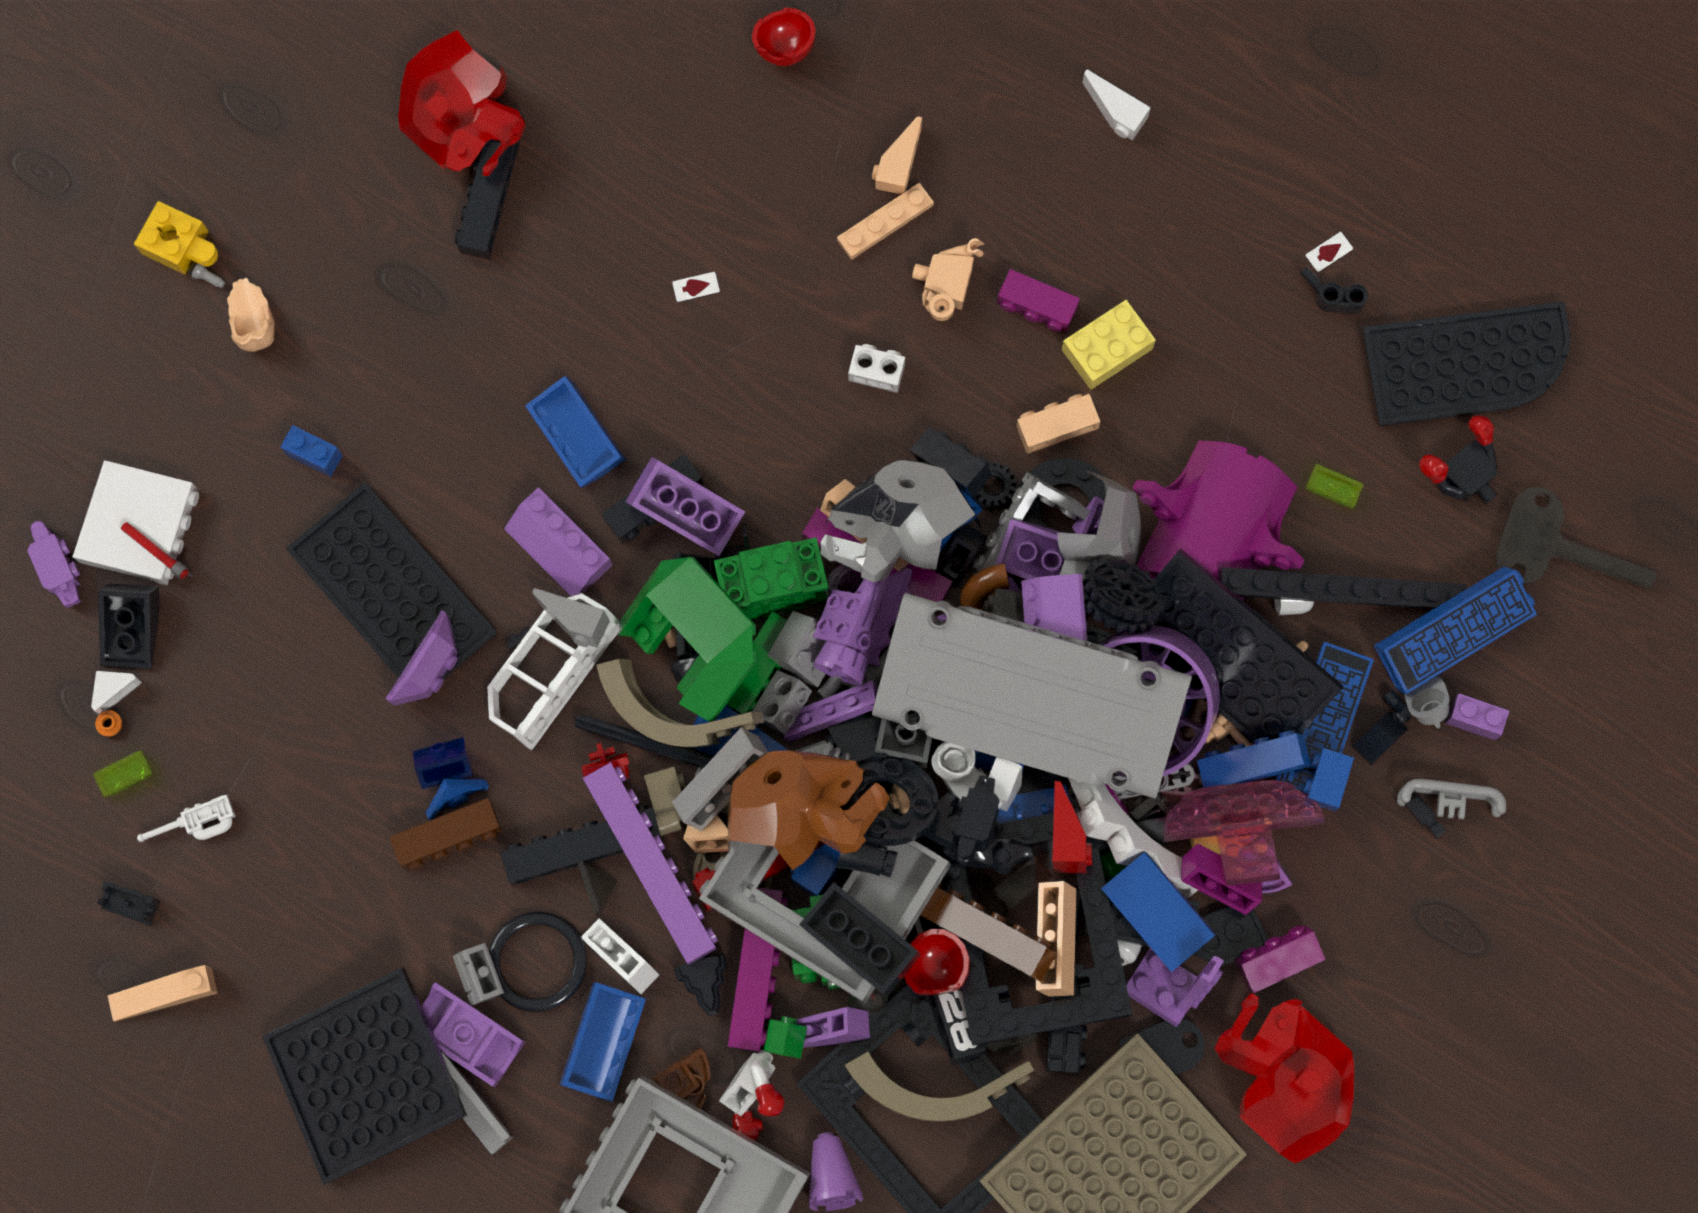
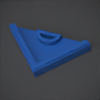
M444 779L426 811L428 819L433 820L438 812L447 807L453 809L469 800L468 796L476 791H486L489 787L485 779Z

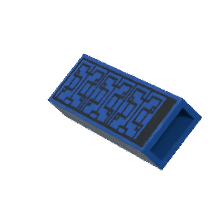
M1502 567L1374 645L1396 690L1408 694L1537 615L1533 607L1535 602L1522 585L1524 580L1517 570Z
M1327 642L1321 645L1315 662L1344 687L1301 733L1305 738L1310 763L1314 754H1319L1323 748L1342 754L1374 661L1372 658ZM1310 766L1276 775L1271 791L1276 793L1277 798L1285 801L1297 800L1301 802L1302 807L1315 811L1316 808H1322L1305 802L1306 794H1303L1304 785L1307 778H1312L1314 769H1311Z

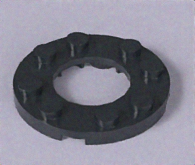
M1069 458L1053 459L1036 466L1029 472L1053 487L1057 485H1071L1079 488L1085 494L1089 503L1095 496L1105 501L1106 490L1104 482L1086 471L1094 472L1101 476L1103 474L1093 466L1080 460ZM1021 481V483L1019 484L1018 488H1019V487L1022 488V486H1023V484H1024L1023 481ZM1036 496L1022 521L1051 529L1044 523L1041 517V500Z
M869 753L855 757L851 760L856 761L859 767L867 770L868 773L863 772V781L847 803L840 806L842 810H849L859 800L858 793L861 788L874 781H888L898 785L906 792L910 800V807L907 813L898 819L886 820L883 817L876 816L863 835L866 839L865 841L878 845L897 846L912 842L924 835L934 822L938 806V793L929 775L914 762L906 758L899 760L887 757L888 753Z

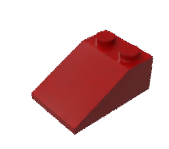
M1055 781L1052 857L1054 872L1087 873V865L1092 866V843H1087L1086 834L1061 782Z

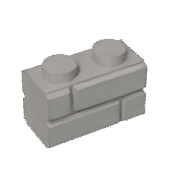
M486 943L463 950L453 956L465 992H468L467 997L470 1006L490 1000L504 993Z

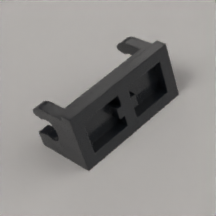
M104 881L102 885L104 895L102 899L99 898L97 901L98 905L102 906L101 909L150 926L152 925L160 900Z

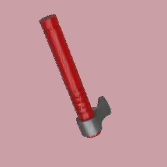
M125 522L122 525L121 530L166 565L177 578L184 579L187 575L194 576L188 571V567L180 561L177 562L171 558V556L131 524Z

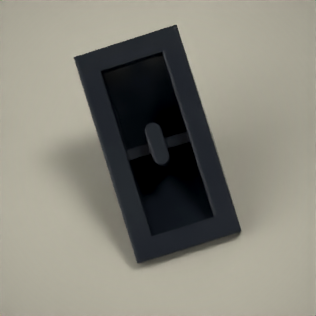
M1389 711L1353 748L1372 765L1408 728L1404 724L1399 725L1395 723L1393 713Z

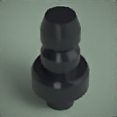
M525 627L516 635L511 634L508 637L509 642L505 644L509 650L512 648L516 649L530 628Z

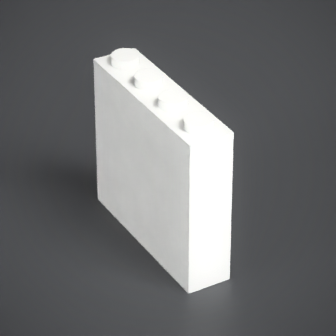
M104 460L73 558L82 564L168 585L169 579L174 577L170 569L124 533L121 527L125 522H128L171 556V558L176 560L177 555H180L183 549L184 541L182 538L184 532L189 529L191 524L190 513L192 507L197 505L199 499L198 489L193 483Z

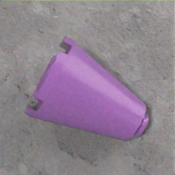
M832 1132L819 1134L818 1139L813 1141L809 1190L810 1209L819 1211L818 1206H825L826 1211H832L856 1205L855 1199L861 1202L863 1195L840 1137L834 1136Z

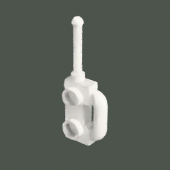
M222 795L204 804H195V807L191 809L190 807L185 808L180 813L181 817L177 818V821L143 834L140 833L137 836V840L144 842L148 838L179 826L180 828L185 826L189 835L193 834L196 839L206 840L228 831L232 825V818L236 817L229 796ZM219 819V824L204 829V823Z

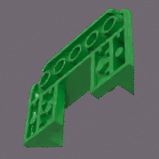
M694 557L663 560L621 618L618 635L632 637L646 654H653L671 627L674 626L699 654L676 687L683 695L678 704L705 720L713 722L757 662L756 651H753V636L756 635V626Z

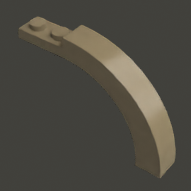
M617 659L596 665L604 691L617 712L637 731L658 742L681 747L719 745L718 738L731 736L732 730L743 728L747 731H752L756 729L755 725L764 723L762 712H749L699 725L677 722L662 714L646 698L636 680L631 660Z
M869 1052L845 1064V1068L855 1082L880 1105L905 1117L931 1122L956 1121L978 1115L992 1108L988 1097L992 1096L994 1100L1008 1092L1005 1087L1014 1082L1017 1087L1031 1079L1029 1074L1034 1071L1028 1061L972 1093L952 1098H932L915 1094L894 1083L880 1070Z

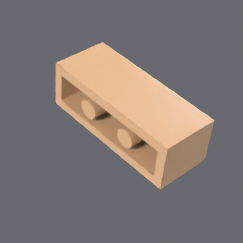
M1077 394L1070 397L1068 402L1058 404V402L1051 403L1040 412L1029 411L1022 414L1020 419H1017L1016 427L1026 453L1029 454L1099 429L1100 419L1090 394L1085 396Z

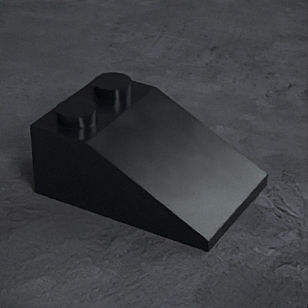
M108 583L98 590L100 666L151 669L153 666L160 612L159 586Z

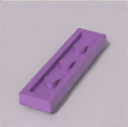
M872 680L802 707L787 734L784 735V739L791 742L873 710L878 692L877 684Z

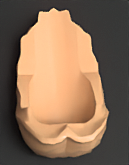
M247 278L233 282V289L227 298L229 305L228 314L230 317L229 324L232 331L231 338L240 349L247 352H255L269 347L274 340V318L261 287L250 283Z

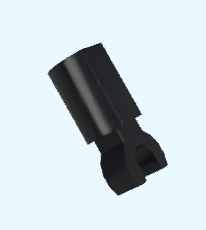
M1420 795L1406 805V808L1422 827L1425 825L1436 839L1446 832L1443 826L1434 818L1436 814Z

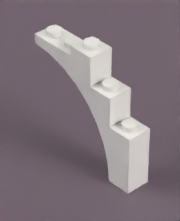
M1068 778L1081 807V811L1077 815L1086 836L1107 841L1116 863L1128 866L1146 851L1185 899H1188L1198 891L1181 881L1182 858L1162 847L1141 830L1122 810L1105 784L1092 785Z

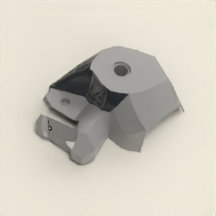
M906 460L896 461L881 468L860 482L842 500L831 507L830 516L825 522L826 524L830 520L834 527L859 538H867V542L860 544L825 534L821 541L820 554L830 561L840 562L861 572V577L877 582L887 579L899 557L914 566L936 570L942 539L971 517L980 528L981 525L969 502L943 468Z

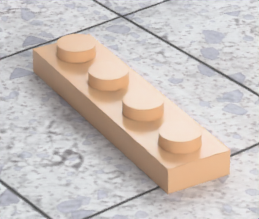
M918 183L839 235L837 241L852 260L934 206V202L921 184Z

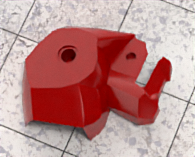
M458 30L432 42L407 63L400 91L399 130L443 169L461 171L472 164L487 141L490 139L499 140L501 145L483 167L482 175L489 176L497 167L498 158L503 152L521 139L526 125L518 110L494 102L502 95L508 80L502 65L500 72L472 49Z
M1249 994L1241 1003L1243 1009L1233 1026L1219 1036L1214 1049L1223 1063L1256 1077L1243 1093L1239 1117L1279 1154L1296 1164L1330 1145L1349 1126L1354 1100L1353 1054L1344 1043L1300 1005L1303 1002L1296 998L1272 1008L1253 1041L1242 1040L1241 1034L1259 1006V997Z

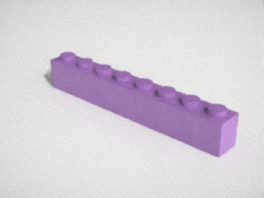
M610 762L584 777L583 780L687 964L690 965L716 950L713 944L718 941L710 927L705 929L700 921L705 918L697 904L692 906L687 898L692 895L684 881L679 883L674 875L678 872V869L671 858L666 860L661 851L665 849V846L658 835L653 837L648 828L652 826V823L645 812L640 814L635 805L640 802L633 790L627 791L622 782L627 779L620 767L614 768Z

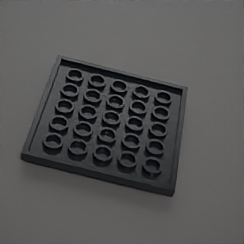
M399 968L262 1036L323 1185L468 1116L405 968Z

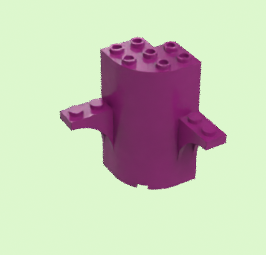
M1199 440L1185 469L1172 484L1162 487L1155 481L1136 480L1132 488L1140 496L1139 499L1149 505L1154 510V514L1160 518L1137 565L1140 570H1147L1151 578H1155L1181 548L1218 580L1219 569L1222 567L1258 570L1260 566L1264 568L1273 566L1284 570L1289 568L1301 569L1305 560L1291 546L1282 544L1280 537L1283 517L1298 487L1279 467L1261 455L1255 458L1246 453L1248 449L1231 443Z

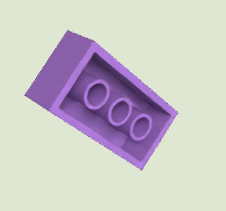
M651 457L626 500L633 507L720 556L745 513L742 509Z

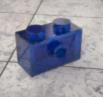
M464 737L444 743H435L430 747L413 751L414 767L422 789L440 785L444 779H461L473 775L471 757Z

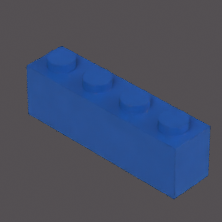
M1294 730L1280 733L1279 738L1274 740L1265 737L1254 740L1255 745L1245 747V744H1238L1229 747V752L1221 754L1220 751H1212L1204 754L1205 758L1197 760L1204 791L1215 792L1311 766L1304 735L1295 734Z

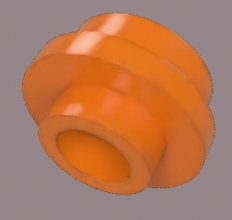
M104 711L98 715L95 726L101 735L111 737L121 730L122 719L114 711ZM107 719L112 720L110 727L104 726V722Z

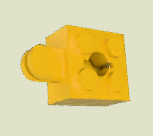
M159 201L156 203L134 242V245L142 255L182 274H186L192 261L208 267L213 265L218 258V251L214 244L205 240L209 231L202 221Z

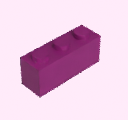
M1010 269L998 294L997 304L1007 312L1013 313L1016 311L1023 314L1024 318L1031 322L1040 321L1047 324V327L1055 332L1063 331L1067 333L1078 309L1080 298Z
M1198 843L1182 857V882L1245 915L1262 902L1261 876Z
M1299 925L1288 931L1289 934L1266 940L1265 945L1259 948H1249L1241 952V956L1235 958V961L1246 987L1253 993L1258 992L1326 960L1312 929L1308 926Z

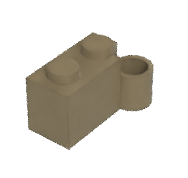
M675 767L644 775L661 836L682 830L680 823H683L672 803L682 792L681 789L686 787L682 772L677 773Z

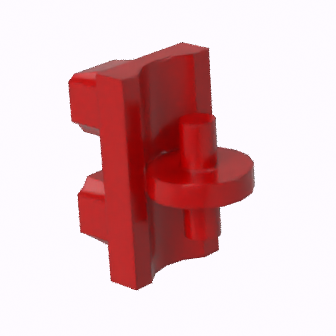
M601 742L596 744L598 751L588 754L590 761L600 760L582 766L583 777H586L611 762L614 768L620 767L626 779L629 778V758L627 752L606 758L616 753L614 747L604 749Z

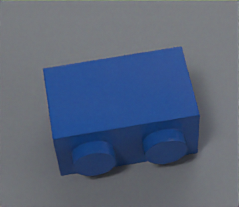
M292 425L280 446L287 456L329 477L332 476L343 456L338 447Z
M1325 748L1319 754L1315 753L1310 766L1311 769H1314L1311 779L1307 778L1303 789V794H1306L1305 802L1332 811L1339 809L1354 757Z

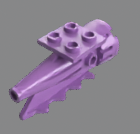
M903 568L891 575L889 574L887 579L877 582L863 579L855 593L832 589L813 635L815 639L826 641L813 664L816 669L831 677L835 675L842 678L841 681L860 686L864 680L867 664L880 667L879 654L881 650L890 644L888 632L891 626L896 623L899 613L898 608L904 594H910L908 587L912 574L910 568Z

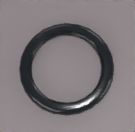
M541 911L527 912L512 918L495 934L488 950L504 992L499 996L509 1005L524 1011H548L561 1006L579 989L586 972L587 956L582 937L568 921L553 913ZM539 924L552 927L565 936L573 951L574 964L571 976L562 989L551 996L533 999L517 994L507 985L501 973L500 957L506 941L512 934L526 926Z

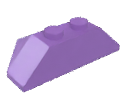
M441 610L432 627L385 698L393 706L428 698L433 692H438L444 682L442 677L447 670L450 671L455 666L458 659L456 657L458 651L451 621L446 612Z

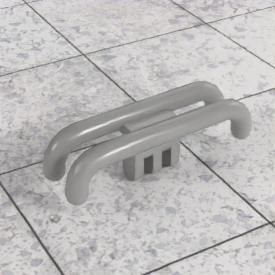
M1413 779L1400 789L1397 796L1398 805L1405 806L1410 802L1411 795L1414 792L1438 795L1437 817H1443L1444 807H1448L1447 818H1453L1455 808H1458V819L1464 820L1466 798L1489 802L1494 817H1500L1501 814L1506 812V799L1503 794L1497 789L1488 786Z

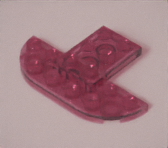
M1268 780L1205 787L1182 796L1180 802L1172 810H1169L1164 823V842L1216 836L1226 886L1280 880L1271 830L1324 824V815L1315 800L1308 799L1309 794L1305 795L1296 790L1295 785L1281 781Z

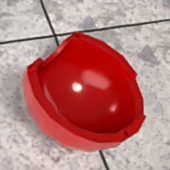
M783 8V10L773 12L763 19H759L754 26L752 40L757 53L763 59L772 64L787 67L801 62L813 49L816 29L813 20L805 12L795 8Z
M930 929L920 933L910 943L921 954L904 975L906 983L915 993L921 995L943 994L956 991L964 985L970 973V957L966 946L957 935L945 929Z

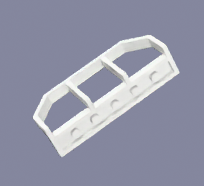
M582 593L568 599L603 609L610 620L597 648L588 645V647L578 646L575 650L545 632L544 630L553 618L544 610L487 687L489 719L513 735L530 750H533L619 632L620 621L606 607ZM539 637L544 638L571 655L554 680L550 682L548 688L517 669ZM512 674L543 693L524 721L520 723L517 730L500 720L499 691Z

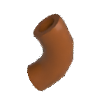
M1005 563L982 569L971 576L961 589L960 606L985 611V599L989 595L1010 588Z

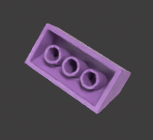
M539 487L519 505L504 528L571 597L583 594L612 566L610 558Z
M1082 574L1044 576L1021 581L1024 621L1026 624L1087 641Z

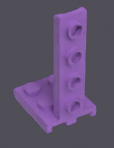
M1150 948L1126 985L1128 995L1177 1027L1190 1007L1196 1009L1206 994L1215 986L1223 973L1219 968L1224 961L1217 956H1213L1198 977H1196L1181 966L1171 972Z

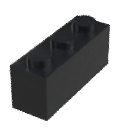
M929 427L910 449L917 462L943 468L958 488L972 499L992 477L988 468L989 463L980 455L975 457L960 442L955 444L942 430L937 432Z

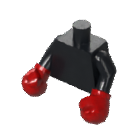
M1476 415L1468 423L1470 431L1476 436L1475 440L1446 463L1434 455H1424L1420 459L1419 468L1432 483H1435L1443 495L1467 501L1477 494L1485 504H1488L1498 495L1489 485L1497 476L1496 470L1498 468L1495 449L1492 443L1494 425L1488 417Z

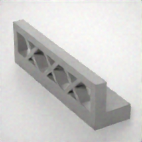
M442 1053V1057L468 1115L463 1118L491 1155L495 1154L514 1137L452 1059Z

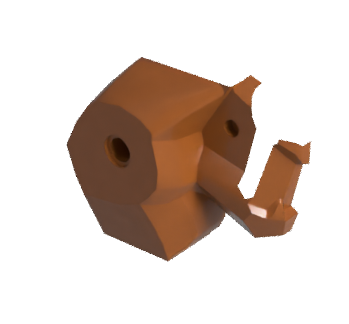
M789 750L771 751L751 764L733 781L728 814L729 856L731 841L774 846L791 869L794 870L811 856L818 841L825 843L842 854L856 852L866 840L863 835L878 813L885 810L890 797L881 785L875 783L849 810H842L840 806L847 803L863 781V772L868 773L867 770L860 768L856 761L819 753Z

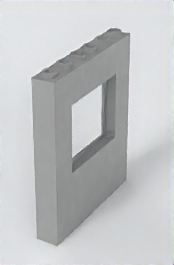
M731 841L730 856L728 852L725 858L721 857L714 867L716 873L711 880H706L699 892L702 895L699 899L866 1003L875 988L799 925L804 919L803 917L756 889L779 854L776 848L768 845ZM916 841L897 846L881 845L888 847V850L898 852L891 878L853 870L842 888L904 940L951 866L949 861Z
M641 1076L637 1081L633 1079L625 1092L629 1096L624 1104L619 1103L612 1115L615 1121L611 1128L606 1127L599 1138V1141L602 1142L597 1152L593 1150L588 1157L586 1165L589 1167L585 1175L580 1174L572 1187L576 1190L571 1199H565L559 1210L560 1213H628L616 1205L657 1132L721 1169L697 1213H789L810 1172L646 1077Z

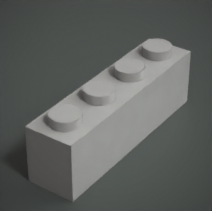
M740 728L674 799L672 803L683 823L702 831L731 800L733 781L764 754L769 753L759 736Z

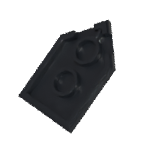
M1227 905L1201 917L1216 935L1196 951L1193 956L1210 961L1213 956H1217L1224 961L1221 966H1225L1234 962L1235 958L1241 956V952L1244 950L1259 948L1265 945V941L1269 938L1255 909L1245 915Z

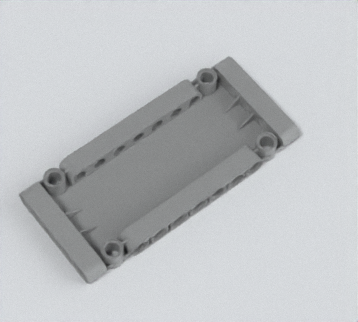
M905 593L897 616L872 715L900 723L908 730H924L926 735L945 742L1092 785H1102L1103 783L1109 785L1115 791L1127 790L1156 799L1192 676L1162 668L1154 661H1138V658L1130 653L967 606L955 608L946 601L934 602ZM937 610L943 611L947 616V620H938L934 612ZM1151 671L1156 675V679L1147 681L1143 678L1142 673ZM914 710L918 712L920 719H911L908 711ZM1121 771L1126 774L1127 778L1125 780H1118L1114 777L1113 773Z

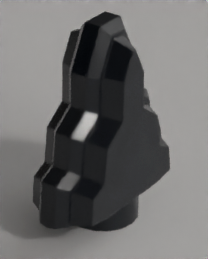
M707 954L690 965L685 963L675 967L674 971L678 981L684 982L687 991L696 995L698 1004L708 1016L718 1014L721 1002L719 988L724 983L723 971L727 969L725 954L709 956Z

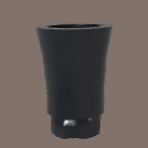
M865 841L856 852L840 853L837 868L891 878L898 852L888 850V847Z

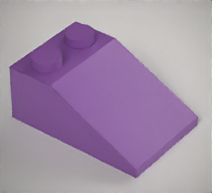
M1011 519L996 565L1005 563L1006 572L1025 579L1060 575L1065 559L1059 549L1057 533L1064 532Z

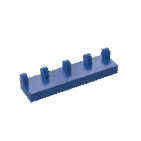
M1063 786V788H1064V790H1065V792H1066V794H1067V797H1068V799H1069L1068 791H1067V786ZM1055 788L1017 794L1007 812L999 809L997 822L1004 823L1054 813Z

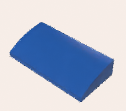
M564 376L525 405L581 488L599 479L627 460L571 378Z
M1146 851L1101 888L1171 972L1216 935Z
M593 982L559 1085L613 1102L646 999Z

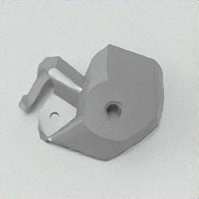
M1089 471L1086 472L1093 474L1104 482L1106 498L1097 535L1057 533L1059 549L1065 559L1060 575L1082 574V579L1091 562H1098L1099 558H1104L1108 561L1111 557L1120 562L1122 559L1127 560L1130 565L1135 564L1141 537V521L1136 493L1116 481ZM1085 612L1086 631H1087V630L1089 629V625H1088V622H1087V613Z

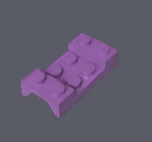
M436 982L433 984L428 998L421 1006L439 1050L493 1087L497 1086L525 1044L523 1040Z

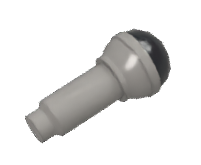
M196 262L190 265L189 274L192 278L203 279L216 287H224L225 281L208 271L205 266Z

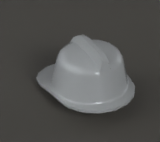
M1435 676L1408 694H1404L1412 716L1416 717L1421 724L1435 725L1437 729L1440 728V722L1447 718L1450 710V697L1445 683L1440 677Z

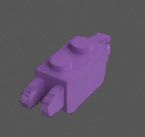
M41 521L34 522L30 529L35 542L30 544L28 554L43 588L57 595L66 608L80 603L81 599L77 588L80 582L77 576L81 574L74 561L71 562L68 553L71 550L66 540L52 534L45 523Z

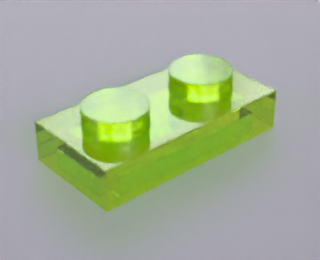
M1316 464L1305 489L1353 509L1364 484Z
M141 750L93 773L105 798L154 775Z

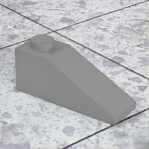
M534 588L532 593L538 604L577 645L582 647H588V645L598 647L610 622L603 609Z

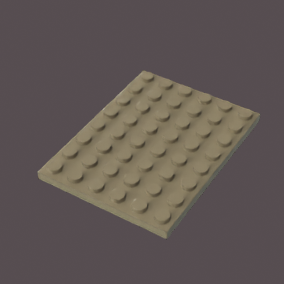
M1136 1033L991 1168L979 1182L1007 1213H1186L1247 1154L1141 1036Z

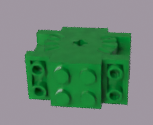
M817 537L791 543V541L739 552V555L714 560L719 585L750 619L767 618L771 612L780 615L802 610L806 606L827 602L829 598L827 592L828 585Z

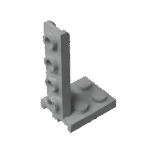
M1026 472L1022 479L1024 484L1022 488L1019 487L1013 494V503L1009 510H1005L999 518L1000 525L995 532L988 536L985 543L986 548L982 555L979 554L972 564V573L976 574L982 569L996 565L1010 520L1022 521L1036 496L1051 507L1057 504L1056 507L1062 513L1074 520L1077 516L1085 520L1090 511L1079 501Z

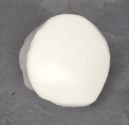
M945 741L936 748L932 756L934 771L940 777L950 782H961L967 779L975 765V751L973 749Z

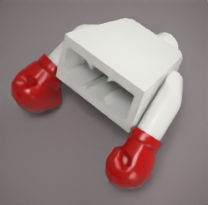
M760 1050L758 1054L753 1053L748 1058L719 1100L735 1112L733 1115V1128L754 1141L758 1139L759 1132L763 1130V1124L760 1119L752 1117V1111H748L752 1103L757 1099L759 1103L758 1112L764 1116H777L784 1107L783 1096L774 1088L773 1084L769 1083V1078L775 1070L774 1065L771 1064L773 1056L764 1050Z

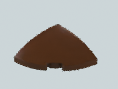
M702 1047L677 1060L653 1078L659 1086L701 1109L707 1098V1095L704 1094L706 1080H710V1068L706 1054Z

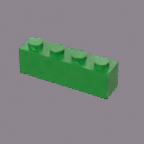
M771 612L753 642V651H756L757 662L726 704V706L739 715L753 711L776 670L781 671L783 669L767 656L787 622L786 619L774 612Z

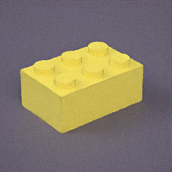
M1125 300L1065 339L1062 351L1090 390H1092L1151 351L1156 340L1128 301Z

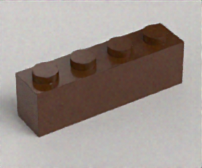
M487 798L389 838L400 867L403 869L408 868L409 871L424 866V861L432 858L433 861L446 858L448 856L447 852L452 850L464 851L473 846V842L480 839L483 842L492 840L498 836L497 833L501 832L502 828L493 804Z

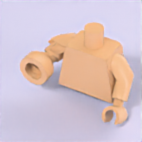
M974 238L966 245L934 254L930 267L915 264L912 278L926 281L922 294L923 305L934 319L945 321L951 318L954 308L962 310L974 262V257L970 256L974 254L977 257H982L984 253L977 249L978 246L984 245L979 239Z

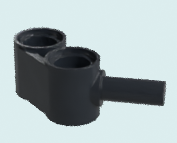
M1308 267L1304 268L1300 273L1317 291L1315 293L1318 296L1317 305L1322 311L1355 314L1364 308L1368 300V291L1360 284H1353L1350 287H1340L1332 282L1324 284ZM1324 294H1332L1336 300L1328 301L1325 299ZM1356 295L1360 298L1361 302L1355 303L1351 301L1349 296Z

